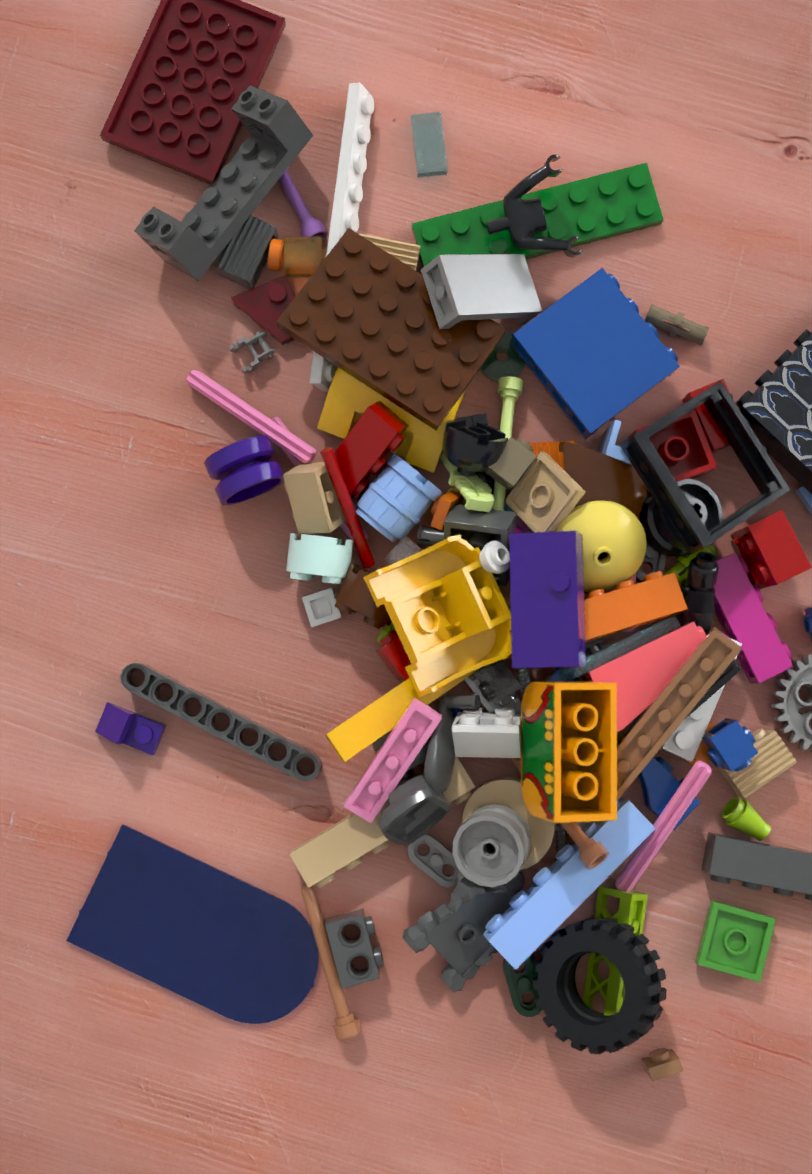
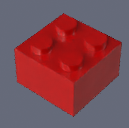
M695 409L649 437L676 482L683 479L701 477L717 468ZM647 426L636 429L628 438L632 437L633 435L643 430Z
M783 510L731 534L733 538L731 541L732 548L737 556L742 557L749 569L747 576L751 584L756 585L759 590L780 584L812 568Z

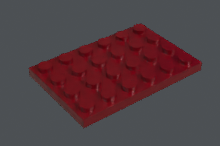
M161 0L100 134L102 140L211 185L221 173L242 125L231 108L238 101L240 94L247 90L250 85L256 88L259 87L286 26L285 18L241 0Z

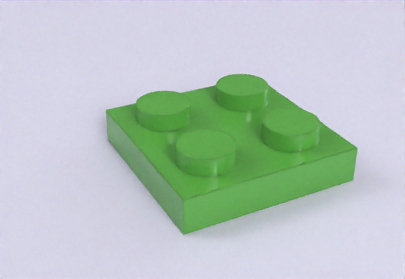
M710 900L695 963L761 982L776 919L772 916Z

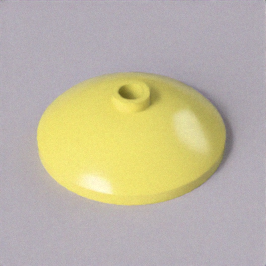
M592 501L579 505L569 513L555 531H577L582 534L584 592H592L598 589H603L606 592L615 589V585L628 581L634 576L645 557L647 542L641 522L632 511L615 502ZM600 553H608L606 558L598 559Z

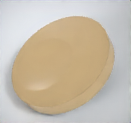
M499 777L482 784L468 799L462 815V824L479 807L490 804L505 805L517 811L527 822L532 836L531 850L520 870L527 869L538 863L545 856L553 842L556 823L535 817L529 813L523 800L520 778Z

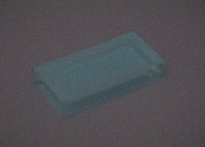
M441 112L411 115L417 178L447 175L448 167Z

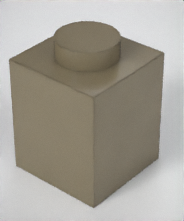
M510 437L499 460L489 467L486 474L511 492L537 455L533 453L534 449L528 442L521 438L515 440L513 437Z

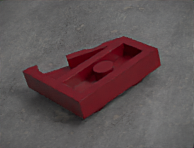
M286 275L231 297L238 309L240 308L257 325L267 330L280 344L284 345L296 340L277 328L276 321L295 298Z

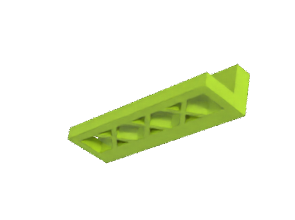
M599 886L594 918L617 919L618 924L627 923L633 926V933L635 935L643 934L648 894L638 891L625 892L606 886ZM608 895L620 898L619 909L614 916H611L607 909ZM591 952L588 959L583 1002L592 1009L594 995L600 992L605 1000L604 1013L595 1012L610 1016L617 1013L623 1004V980L617 967L608 958ZM605 959L610 968L609 978L602 981L597 971L598 964Z

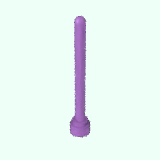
M286 170L278 181L302 223L300 225L302 229L300 234L304 241L314 240L317 243L325 239L328 232L322 221H318L315 217L311 216ZM305 242L308 246L312 245V242Z

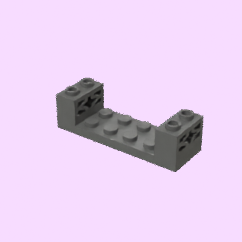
M251 85L240 94L238 101L231 108L251 135L242 143L231 161L222 168L214 183L203 192L202 197L192 210L184 216L182 222L153 206L142 217L140 224L134 230L163 261L199 281L314 136L288 100Z

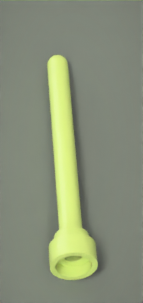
M512 376L499 378L497 390L498 394H500V399L503 400L500 431L506 434L505 438H508V440L512 437L515 401H518L523 390V380ZM495 480L493 491L495 502L492 509L504 511L506 488Z

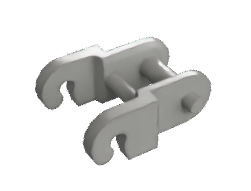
M258 331L250 339L247 340L243 337L237 340L236 345L232 344L229 346L231 352L237 351L244 346L249 347L252 352L254 361L249 364L248 368L245 366L241 369L243 374L250 373L261 367L260 362L266 358H273L276 349H270L264 339L267 335L266 332L260 333ZM259 342L264 351L260 355L257 354L253 347V344Z

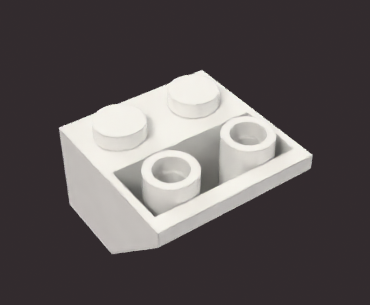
M479 708V710L463 709V712H458L452 724L455 757L521 758V713H515L513 708H497L495 712H482V708Z

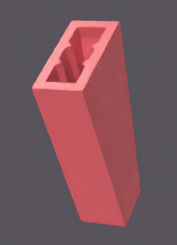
M695 622L687 623L584 672L587 681L617 683V732L624 729L653 703L707 635L701 626H696Z

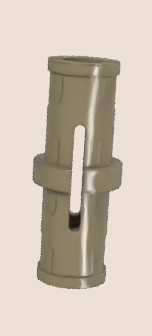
M651 304L644 320L646 323L649 322L653 326L669 332L668 336L674 338L677 335L700 346L709 330L707 326L705 327L683 318L684 314L678 312L676 315ZM663 319H665V320H667V321H670V322H672V323H674V324H677V325H679V326L685 327V328L689 329V331H688V330H685V329H683V328H680V327H678V326H676V325H674V324H670V323H668V322H665V321H663Z

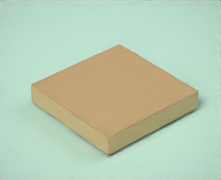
M540 451L504 502L514 512H517V516L533 533L555 532L560 523L569 515L585 494V491L548 453Z

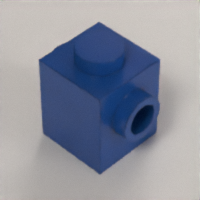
M725 718L705 732L702 738L709 748L706 754L717 768L721 767L729 771L735 770V772L741 771L752 763L751 758L758 754L753 745L756 741L752 733L745 726L741 727L738 721Z

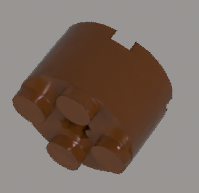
M351 563L346 577L342 579L334 595V598L337 600L334 606L348 614L358 612L364 615L363 621L377 629L384 628L385 625L390 626L392 621L384 604L379 607L376 606L363 578L373 572L368 569L366 571L360 569L357 572L359 565Z

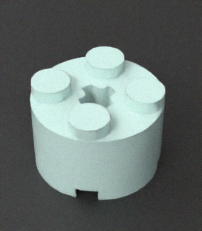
M290 533L286 571L290 572V578L312 580L313 575L322 576V582L341 584L351 564L354 540L346 539L344 546L341 545L342 539L301 534V540H298L299 534Z

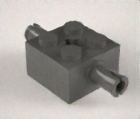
M455 504L444 520V530L441 531L423 525L419 526L417 545L432 546L448 537L461 535V539L466 540L473 548L479 547L482 550L487 543L498 541L507 548L510 554L509 534H516L517 512L491 509L490 512L467 510L464 505ZM510 566L503 573H492L498 586L506 587L510 579Z

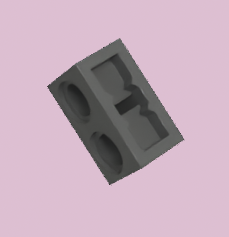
M359 909L327 918L325 927L341 988L379 979V968L384 967V961L380 947L374 949L371 936L376 935L372 917H365L364 909ZM348 924H355L359 927L361 933L358 937L350 939L344 935L343 928ZM356 956H363L368 960L369 965L366 969L357 970L352 966L351 960Z

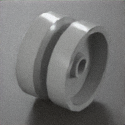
M490 804L479 807L459 827L453 839L452 854L457 868L468 880L480 886L496 887L508 883L518 874L531 850L532 836L527 822L517 811L505 805Z

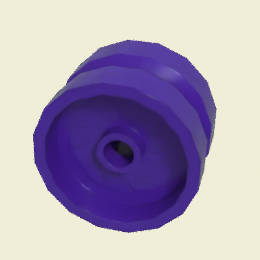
M268 436L250 437L235 442L206 458L204 464L212 480H221L216 486L215 491L222 505H232L247 501L274 489L284 482V473L279 462L269 461L275 452Z

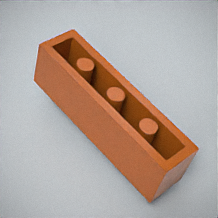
M657 571L644 576L645 581L634 584L633 580H628L615 585V591L604 593L603 589H598L585 594V643L671 617L688 609L675 572L663 575L662 571Z

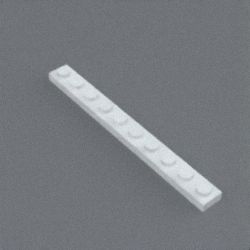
M360 82L349 83L326 257L348 228L355 232L359 228V202L363 198L362 179L363 172L366 171L367 167L366 149L371 137L369 126L371 114L374 111L373 96ZM313 351L309 383L323 392H328L338 367Z

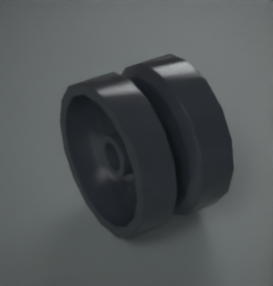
M693 479L677 481L707 530L723 520V508L719 498L709 486ZM651 495L644 502L640 512V522L646 534V541L655 551L665 556L678 557L688 553Z

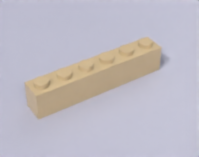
M455 757L450 785L441 794L448 803L454 801L457 805L471 797L472 793L470 790L475 788V785L459 758ZM424 771L420 772L419 774L415 775L414 777H416V776H418V775H420V774L424 776ZM389 798L372 823L352 813L291 850L289 855L308 888L315 884L318 888L323 887L335 879L333 873L344 867L346 871H349L362 862L361 856L372 851L375 855L390 845L377 824L382 818V811L390 806Z

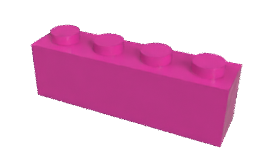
M736 552L717 560L719 571L714 586L715 614L726 636L742 643V650L738 653L737 658L749 682L761 683L793 667L790 661L792 658L791 651L785 642L780 641L776 633L777 624L770 613L766 614L761 604L763 602L762 594L756 585L751 584L747 576L749 569L744 559L738 557Z

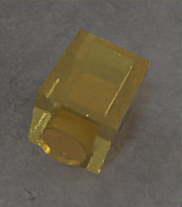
M284 237V269L287 278H310L327 254V248H323L322 237Z

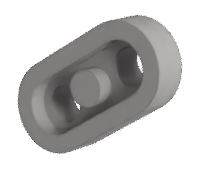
M425 833L415 842L408 845L410 860L439 885L448 888L454 887L459 880L463 879L464 875L457 868L452 851L432 835ZM422 843L427 844L430 848L429 852L425 855L417 851L418 846ZM445 864L453 865L454 871L452 874L446 875L442 872Z

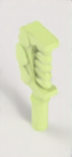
M443 453L440 460L450 473L448 484L457 486V489L460 490L463 498L466 499L464 507L467 510L490 512L495 499L493 494H491L492 489L489 485L478 478L477 475L467 476L457 471L458 467L453 465Z

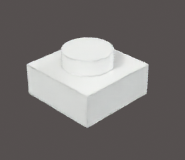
M332 588L302 597L312 628L342 618L340 610L334 606L336 599L334 598Z

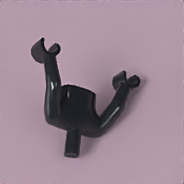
M551 155L543 167L525 177L507 193L503 199L505 217L486 222L489 234L508 230L514 246L521 249L564 251L571 258L577 257L582 253L583 250L574 252L570 249V242L578 241L580 239L578 236H572L568 240L532 237L539 232L547 230L542 203L539 197L528 200L521 199L523 195L548 176L556 177L562 172L563 169H551L549 164L550 162L557 161L560 158L559 155Z

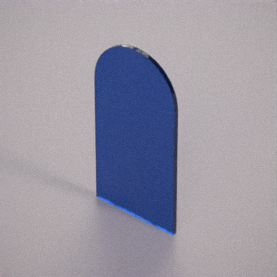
M122 824L111 849L107 852V857L66 940L229 1019L249 1024H260L277 1020L298 1007L308 995L310 989L314 987L319 961L318 948L312 927L303 914L293 905L125 824Z

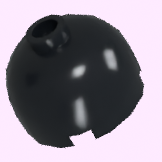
M449 420L444 431L443 450L447 459L458 467L457 471L459 473L475 476L476 472L488 471L491 465L497 463L508 442V438H505V433L482 423L476 422L477 426H465L467 420Z

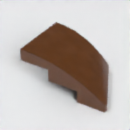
M560 441L559 451L564 453L565 471L585 491V494L574 508L592 501H611L628 508L639 518L647 487L633 466L600 452L566 441Z

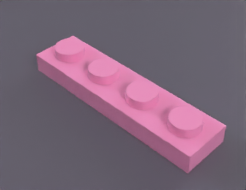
M413 698L345 800L343 807L372 823L389 798L388 794L395 789L441 721L442 714L418 699Z

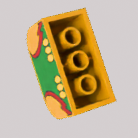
M596 681L531 682L525 689L521 705V789L524 803L531 815L553 823L617 820V683Z

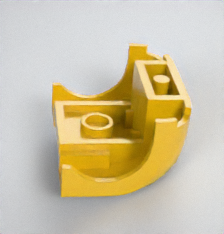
M338 367L331 382L317 429L345 439L366 409L381 401L408 425L402 434L405 440L393 453L406 457V463L434 473L443 450L446 423L449 420H454L464 398L465 391L436 431Z
M461 535L448 537L414 555L363 577L376 606L379 607L384 604L411 664L406 666L405 669L418 697L433 693L445 684L476 669L503 660L512 653L511 613L493 574L487 572L480 563L479 555L481 550L479 547L473 548L466 540L461 539Z

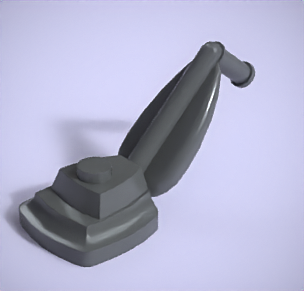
M446 694L440 698L437 712L442 714V719L431 734L425 758L424 776L420 774L409 781L398 784L388 794L390 806L382 811V818L377 823L381 832L389 841L402 845H409L415 842L435 826L450 810V804L441 793L445 792L450 785L455 760L452 736L454 717L451 709L479 710L481 701L478 694H473V696H450Z

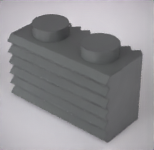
M250 215L215 259L214 263L217 264L216 269L219 275L248 289L254 288L268 260L272 238L278 239L279 237L277 228L268 222Z

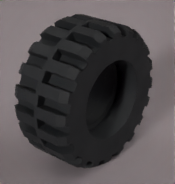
M597 917L567 925L566 928L560 929L551 935L552 941L544 943L540 949V954L543 957L535 960L533 970L538 972V977L532 979V990H538L539 998L535 999L537 1010L543 1008L546 1016L542 1020L546 1026H554L557 1029L555 1036L562 1042L570 1039L572 1041L571 1048L579 1051L588 1048L590 1054L619 1051L647 1034L654 1027L653 1022L661 1016L663 1008L660 1006V1002L666 999L667 989L661 987V981L666 979L664 968L658 969L655 962L661 958L656 949L649 951L646 947L649 940L643 934L635 935L633 933L634 927L627 923L618 924L617 919H599ZM595 952L605 956L617 967L624 984V1000L620 1010L613 1015L606 1016L593 1011L583 1002L577 991L575 983L576 967L580 958L587 953Z

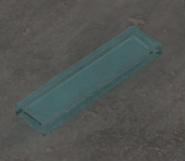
M671 616L587 656L586 667H565L561 669L559 674L562 681L566 682L680 627L681 625L677 617Z

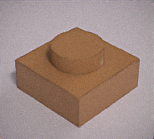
M657 1049L650 1052L649 1057L642 1059L645 1071L652 1081L683 1072L680 1059L672 1049Z

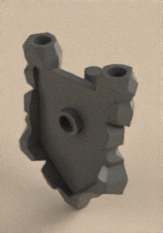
M519 871L508 883L496 887L480 886L465 877L458 881L454 892L451 893L449 904H441L434 913L431 911L419 917L417 925L404 930L402 938L416 953L425 950L431 944L449 963L443 969L440 978L453 992L462 991L466 980L474 978L479 967L485 966L492 959L493 953H498L483 933L487 930L486 925L490 919L496 914L502 915L510 907V900L521 891L524 883L523 873Z

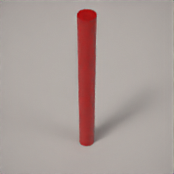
M326 448L320 452L363 568H370L375 565L373 556L333 448Z

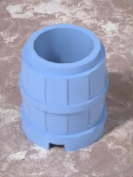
M394 453L387 462L388 466L368 485V489L357 503L359 508L356 510L359 516L393 543L397 539L402 540L420 522V518L429 508L432 501L435 502L443 493Z

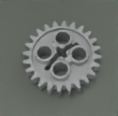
M808 654L803 655L804 664L800 660H793L792 665L795 670L787 669L783 671L787 677L786 680L776 679L775 682L782 689L781 691H773L771 693L779 698V702L772 704L771 708L780 709V714L776 715L773 719L774 721H783L785 723L779 729L781 733L791 732L787 741L795 743L800 740L798 749L807 750L810 746L812 754V730L809 727L812 709L802 714L798 713L800 708L812 706V655ZM803 685L809 690V697L805 702L800 699L798 693Z

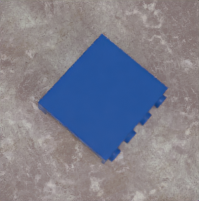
M603 268L516 331L510 341L516 352L585 440L666 377H670L680 367L674 351L662 344L658 339V332L655 327L643 320L639 315V308L631 298L625 297L620 290L617 279L612 274H607Z

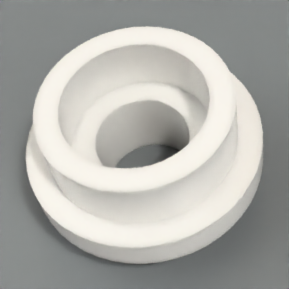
M491 541L481 550L479 555L480 563L487 572L500 574L508 570L510 554L502 543Z

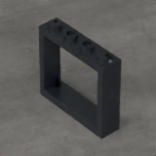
M721 381L619 444L689 554L707 547L790 490L781 476L783 474L777 470L768 456L767 449L760 443L751 429L748 419L742 415L733 400L732 394L728 393ZM703 403L761 493L708 530L649 439L650 436Z

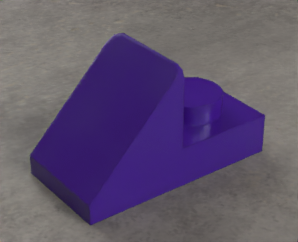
M107 702L95 732L115 744H125L155 755L166 725Z

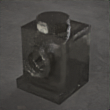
M503 660L481 667L469 676L471 681L478 679L480 682L478 689L487 701L492 700L494 704L498 703L501 709L517 698L514 692L521 688V685Z

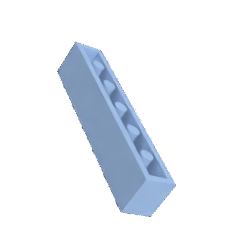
M620 797L617 801V820L590 821L582 828L589 839L602 843L609 852L608 857L595 868L588 870L579 859L581 854L578 852V845L575 842L572 845H565L557 853V860L549 868H542L533 877L532 881L534 883L525 892L521 890L514 895L509 902L510 907L502 915L496 914L490 919L486 925L487 930L483 935L516 970L656 828L630 800Z

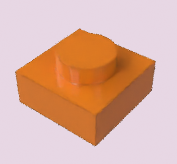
M451 490L439 497L431 509V514L434 516L430 526L441 531L444 530V520L455 504L460 505L463 495Z

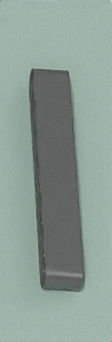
M132 663L122 670L121 683L128 691L301 781H311L320 773L322 763L320 757L315 752L149 665ZM137 669H141L145 674L144 683L139 687L133 684L131 678L132 673ZM165 683H168L173 688V696L168 701H164L159 695L160 687ZM192 698L198 699L202 706L201 712L197 716L191 715L187 710V704ZM221 712L228 715L230 719V725L225 731L219 730L215 725V717ZM248 727L254 728L258 733V741L255 745H248L243 740V731ZM280 742L285 745L287 754L283 760H277L272 757L270 749L273 743ZM308 757L314 761L315 771L312 774L306 775L300 772L298 763L301 758Z

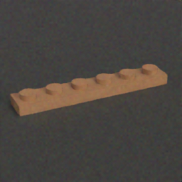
M714 627L618 744L617 801L742 650L741 646Z

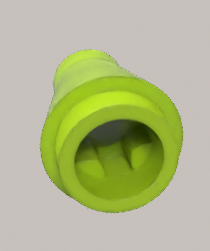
M733 797L725 804L721 816L725 819L726 825L753 836L758 841L765 839L771 830V826L761 818L746 799Z

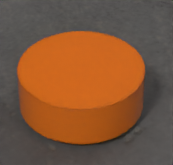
M272 238L268 254V270H282L286 249L284 240Z

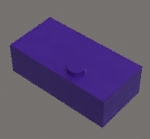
M577 531L509 534L512 668L586 667L582 534Z

